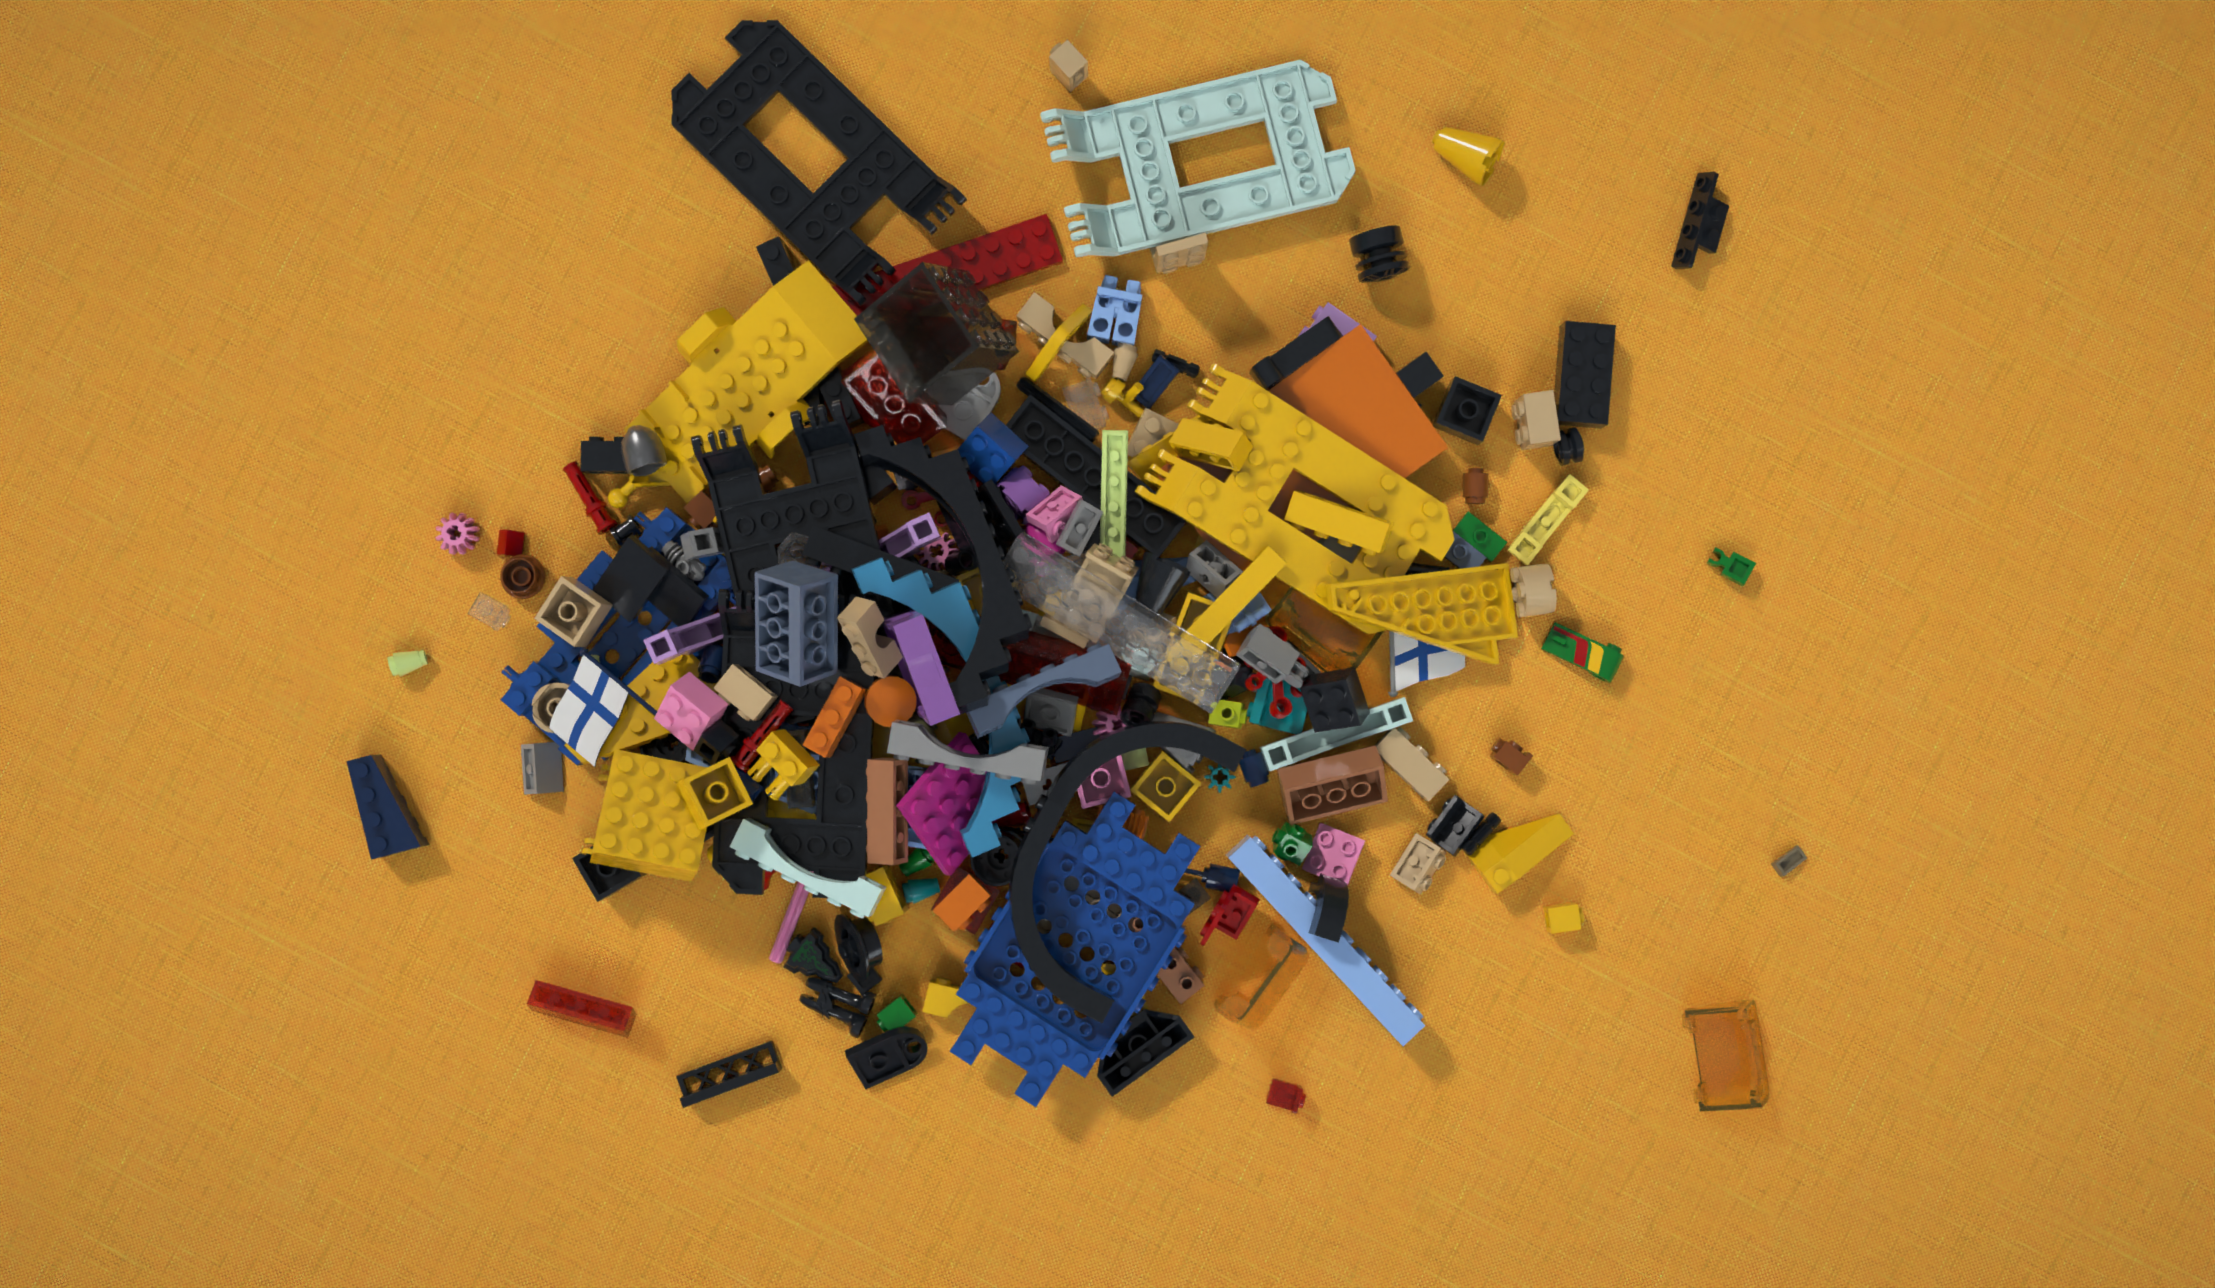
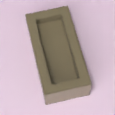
M1796 845L1771 863L1778 875L1782 877L1801 864L1807 857L1801 848Z

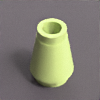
M424 650L393 653V656L387 657L393 676L399 675L401 677L428 664Z

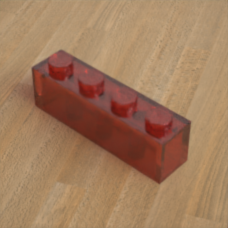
M535 980L527 1001V1005L533 1012L626 1038L629 1037L637 1015L631 1006Z

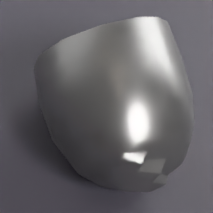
M641 425L628 428L621 442V454L628 474L647 476L667 464L663 443L655 431Z

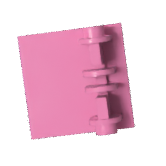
M1320 823L1312 842L1313 847L1309 851L1302 869L1317 876H1320L1321 873L1345 881L1348 885L1365 840Z

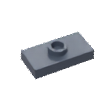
M1453 531L1454 542L1444 558L1458 569L1479 567L1487 557Z

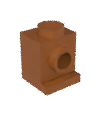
M1499 738L1491 747L1493 753L1490 757L1513 775H1519L1533 757L1529 752L1522 754L1523 748L1512 740L1508 743Z

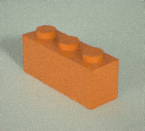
M839 676L803 746L824 758L832 757L863 700L867 688L847 677Z

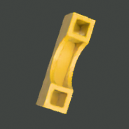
M937 977L936 980L931 979L922 1012L947 1018L955 1008L970 1003L956 995L960 986L951 984L950 979Z

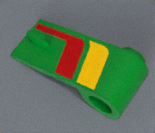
M1556 622L1541 648L1588 671L1592 676L1607 683L1612 682L1624 658V655L1621 654V648L1611 643L1605 646Z

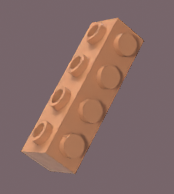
M895 758L867 759V863L884 865L908 862V822L896 805L908 792V760Z
M1138 917L1131 918L1128 922L1129 929L1133 932L1141 931L1143 928L1142 920ZM1180 946V948H1173L1170 953L1173 957L1166 970L1161 968L1157 975L1178 1002L1182 1004L1205 985L1202 982L1204 975L1196 965L1191 967L1186 959L1189 956Z

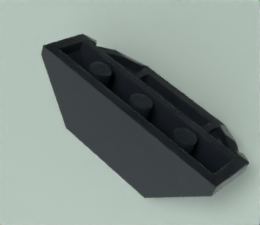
M1143 1009L1129 1019L1132 1024L1125 1035L1121 1033L1115 1040L1118 1046L1112 1056L1106 1055L1103 1060L1100 1059L1097 1077L1112 1097L1195 1037L1179 1015Z

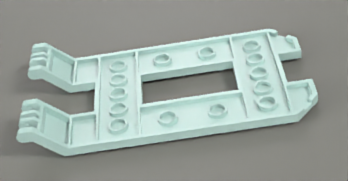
M1300 59L1084 112L1058 108L1041 112L1040 116L1043 123H1050L1055 120L1061 121V125L1045 128V136L1050 137L1047 139L1048 146L1067 145L1065 149L1054 150L1050 153L1052 162L1056 163L1067 160L1092 163L1120 156L1130 200L1110 205L1077 203L1064 208L1067 218L1076 215H1084L1085 220L1073 221L1068 224L1069 231L1085 229L1071 233V240L1090 239L1091 244L1076 246L1074 248L1075 257L1088 255L1114 257L1203 233L1210 234L1337 203L1356 170L1350 147L1325 153L1314 109L1336 104L1337 98L1331 77L1323 72L1320 73L1309 67L1308 63ZM1264 121L1275 165L1179 187L1169 144Z

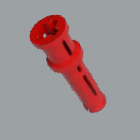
M577 461L566 465L563 471L586 506L585 513L587 517H591L596 525L598 535L607 533L612 526L616 527L617 521L611 518L606 509V503L598 499L578 466Z
M780 700L751 738L747 737L743 740L744 744L735 756H730L732 762L747 773L751 763L760 755L756 749L772 731H777L789 713L793 711V708ZM776 716H778V718H777L776 721L772 724V726L768 729V731H767L766 733H764V731H765L766 728L770 725V723L774 720V718H775ZM748 751H750L748 756L743 760L742 758L746 755Z

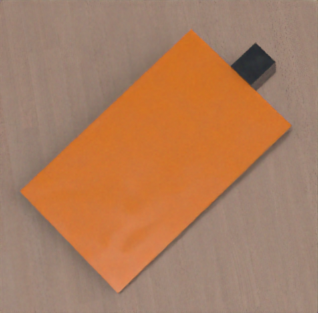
M1361 324L1268 390L1403 478L1408 477L1448 448L1414 400V397L1444 377L1426 351L1395 372ZM1177 456V458L1203 469L1223 483L1232 471L1231 469ZM1167 463L1162 467V470L1169 472L1172 465ZM1293 469L1268 511L1286 523L1291 524V522L1284 519L1293 492L1296 490L1352 509L1355 508ZM1157 475L1161 481L1164 480V478ZM1194 526L1204 541L1207 540L1242 571L1252 563ZM1306 527L1304 531L1299 530L1316 542L1321 539V537L1314 535L1315 530Z

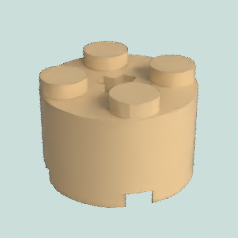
M1549 564L1521 566L1510 569V576L1514 586L1512 588L1513 603L1516 602L1518 617L1549 614L1555 611L1557 602L1556 589H1552L1551 581H1554V576Z
M547 684L541 687L534 695L532 700L533 719L544 731L554 733L549 728L557 705L570 684Z

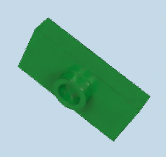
M1469 511L1453 529L1456 534L1487 557L1486 559L1489 562H1492L1507 544V541Z

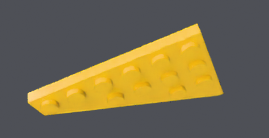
M683 654L660 665L652 662L627 685L656 711H658L670 685L688 672H691L717 695L719 694L713 689L717 683H706L699 678L698 667L700 661L693 654ZM628 695L621 716L604 743L598 758L612 756L615 749H632L650 743L654 739L668 737L672 733L658 723L650 711L631 695ZM567 743L564 745L583 765L589 763Z

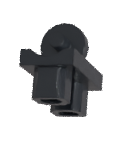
M1025 718L1021 723L1020 729L1025 728L1030 740L1027 744L1049 747L1047 758L1052 760L1063 742L1062 739L1058 738V731L1049 727L1045 728L1042 732L1036 729L1035 721Z

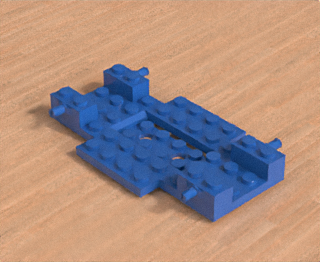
M667 507L652 521L641 511L637 514L638 516L634 517V520L645 528L639 540L648 548L654 547L663 556L662 548L667 542L672 540L674 543L682 546L680 536L688 531L695 530ZM601 550L577 580L592 590L613 558ZM722 554L698 558L700 562L706 565L705 576L702 581H695L694 583L708 594L709 597L693 622L711 616L718 610L719 589H728L730 591L729 601L736 606L726 558ZM649 601L640 613L648 611L651 614L652 621L646 626L641 625L638 616L629 623L622 615H619L615 623L588 652L590 655H598L600 663L619 679L646 649L643 640L660 633L670 621L667 616ZM611 607L589 644L617 613L613 607ZM539 622L536 627L555 643L539 662L533 661L525 672L518 674L509 665L505 667L506 670H502L501 673L510 679L512 684L500 700L517 715L525 716L557 743L560 746L558 750L577 766L583 765L564 746L566 744L564 740L555 733L544 731L535 723L532 715V700L536 692L547 684H571L580 664L578 660L580 651L587 647L572 646ZM671 622L665 630L676 628L678 626L675 623ZM611 649H615L619 653L618 661L613 664L606 660V653ZM704 649L693 653L699 661ZM648 650L622 679L624 684H630L653 662ZM601 757L605 762L609 759L608 757Z

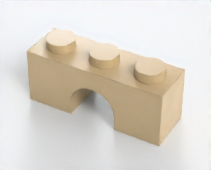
M855 597L837 619L842 626V632L847 636L852 646V651L857 655L861 663L862 670L869 676L874 675L885 679L903 656L894 639L876 634L877 629L884 622L876 602Z

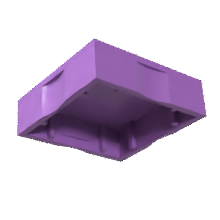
M908 608L884 617L882 625L888 638L895 640L903 656L898 663L902 677L914 688L917 697L915 709L917 715L923 718L930 726L960 715L923 614Z

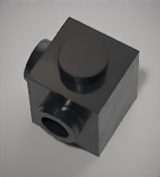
M719 719L700 736L694 751L708 763L714 765L724 757H730L736 751L737 746L735 743L739 734Z

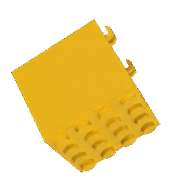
M615 749L611 765L601 764L600 768L601 771L607 770L610 772L609 775L599 774L598 777L599 781L606 780L607 786L595 839L585 838L584 844H593V849L583 848L582 854H591L590 863L691 882L698 872L707 827L699 830L677 783L707 767Z

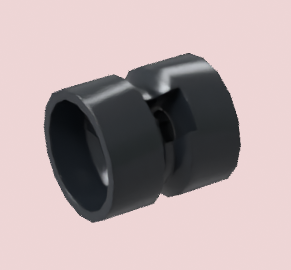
M1142 682L1132 685L1127 701L1120 713L1121 721L1126 726L1152 722L1154 713L1157 711L1162 699L1159 690L1150 684Z

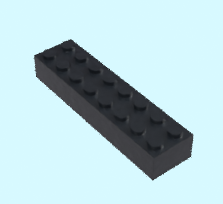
M1029 395L1006 424L1013 433L1029 446L1022 455L1060 485L1082 496L1083 501L1101 510L1102 450L1036 398ZM1128 471L1126 536L1146 552L1158 555L1157 559H1159L1187 521L1137 495L1135 490L1138 485L1144 486L1151 493L1156 494V492Z

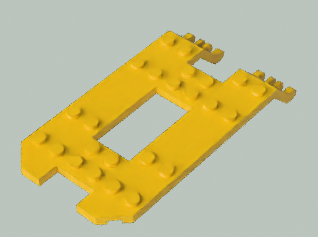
M1215 363L1212 364L1209 372L1224 380L1221 387L1214 384L1208 378H1204L1201 383L1215 392L1216 395L1201 387H1198L1196 390L1199 396L1211 401L1209 407L1202 406L1194 399L1190 400L1187 407L1204 418L1229 429H1241L1247 434V438L1253 445V448L1240 471L1232 470L1223 483L1203 469L1160 449L1157 458L1172 465L1170 471L1166 472L1153 463L1149 469L1164 478V480L1161 481L1147 472L1144 475L1146 481L1159 487L1156 494L1151 493L1142 485H1138L1135 493L1140 497L1176 514L1251 562L1269 545L1287 562L1275 577L1327 610L1329 609L1325 585L1404 576L1419 550L1441 562L1454 542L1447 505L1255 382L1229 372ZM1294 469L1358 511L1393 522L1394 524L1384 552H1377L1376 556L1362 552L1361 547L1352 563H1350L1268 510ZM1332 612L1365 634L1385 631V629Z

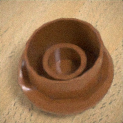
M519 554L505 562L501 569L500 580L503 589L510 596L517 599H528L538 594L545 583V571L540 561L535 557Z

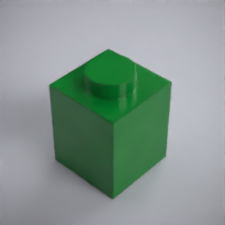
M902 993L877 1013L879 1018L877 1023L884 1032H887L897 1027H903L915 1018L918 1013Z

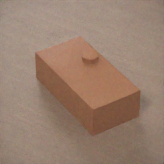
M1376 745L1277 769L1283 806L1290 825L1388 802L1384 765Z

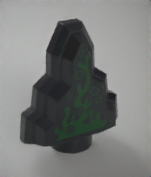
M813 927L805 937L798 934L786 949L791 955L783 967L794 974L797 972H801L806 976L816 974L825 981L838 983L843 976L838 963L830 957V947L823 941L824 935L816 927Z

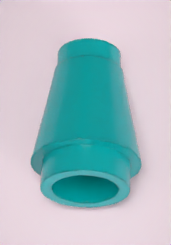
M937 878L907 880V883L902 884L906 903L912 902L915 904L940 892Z

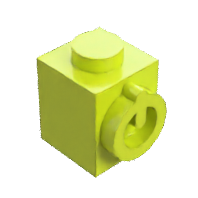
M1212 699L1208 724L1241 729L1242 724H1246L1248 709H1244L1245 704L1240 702Z

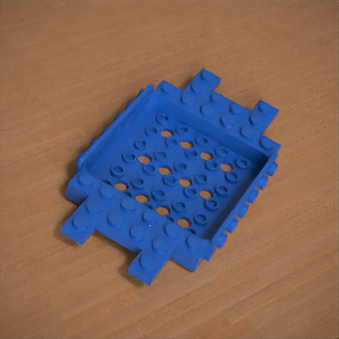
M1115 791L1088 833L1066 820L1053 841L1049 839L1035 872L1032 898L1036 926L1041 919H1047L1051 922V931L1047 934L1040 932L1039 934L1053 958L1072 975L1111 995L1114 999L1103 1023L1088 1016L1084 1018L1077 1017L1072 1007L1065 1003H1055L1053 994L1046 987L1043 990H1035L1032 987L1031 981L1036 975L1025 959L1014 933L1010 915L1009 891L1005 896L1008 902L1004 908L999 906L991 918L994 921L991 929L985 928L977 941L981 943L976 952L971 950L964 961L967 964L964 971L969 974L956 995L977 1009L950 1052L969 1065H972L986 1044L1027 1071L1026 1076L1014 1094L1034 1107H1037L1063 1064L1085 1078L1097 1058L1103 1060L1106 1055L1112 1056L1118 1046V1043L1115 1042L1120 1033L1125 1035L1132 1024L1128 1019L1133 1012L1139 1013L1146 1002L1142 997L1147 989L1151 992L1159 981V978L1156 977L1161 968L1167 969L1173 959L1170 955L1171 951L1175 946L1180 948L1187 937L1183 933L1186 929L1183 922L1195 905V902L1174 888L1201 846L1181 833H1178L1166 854L1122 827L1136 805ZM1069 876H1074L1079 881V886L1074 891H1069L1064 886V881ZM1089 890H1096L1100 894V901L1095 905L1089 904L1086 901L1085 896ZM1115 903L1121 907L1122 913L1118 918H1111L1107 914V908L1110 904ZM1138 917L1142 920L1143 928L1141 931L1133 932L1129 929L1128 922L1131 918ZM1062 933H1069L1073 937V944L1070 947L1065 948L1059 944L1058 939ZM1083 947H1091L1094 950L1095 956L1091 961L1081 959L1080 950ZM1110 960L1115 963L1116 971L1112 975H1106L1102 972L1101 965L1104 961ZM1020 962L1023 964L1025 971L1022 976L1016 977L1011 974L1010 966L1012 963Z

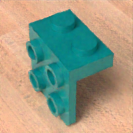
M1266 678L1263 681L1262 687L1254 691L1256 693L1255 700L1250 702L1248 706L1247 716L1250 717L1249 722L1295 735L1302 733L1307 715L1303 696H1293L1290 691L1291 685L1283 680L1284 697L1292 703V712L1283 719L1274 718L1269 711L1270 703L1273 701L1272 681Z

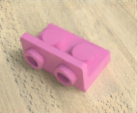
M1061 485L1026 514L1027 521L1044 530L1047 540L1054 543L1059 539L1079 499L1083 500V498Z

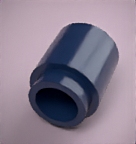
M713 644L704 648L698 667L699 678L702 681L713 684L721 679L723 646Z
M1255 749L1246 751L1239 763L1246 783L1249 782L1250 788L1268 782L1267 775H1269V771L1262 752L1256 753Z

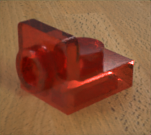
M1272 1078L1266 1104L1288 1109L1292 1113L1297 1114L1298 1108L1302 1109L1304 1106L1306 1094L1303 1093L1301 1085Z

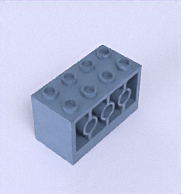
M789 561L755 572V649L757 672L799 687L837 674L838 574L796 561Z

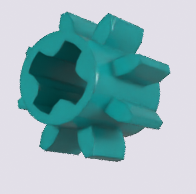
M1218 764L1217 768L1208 766L1211 773L1210 775H1204V778L1211 781L1208 785L1209 789L1216 785L1218 786V792L1221 793L1222 786L1232 788L1228 782L1229 779H1234L1236 776L1229 775V769L1222 768L1220 764ZM1218 770H1221L1222 774L1226 775V779H1223L1221 784H1218V781L1213 779V775H1216Z

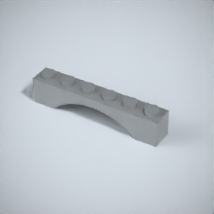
M897 719L891 725L887 753L894 754L893 758L899 760H909V757L919 759V763L925 765H934L935 762L944 763L945 768L960 770V767L970 768V772L974 774L985 775L987 771L996 773L995 777L1011 779V776L1021 778L1023 783L1036 784L1037 781H1041L1044 778L1049 747L1022 743L1013 749L997 754H969L943 744L930 734L923 724Z

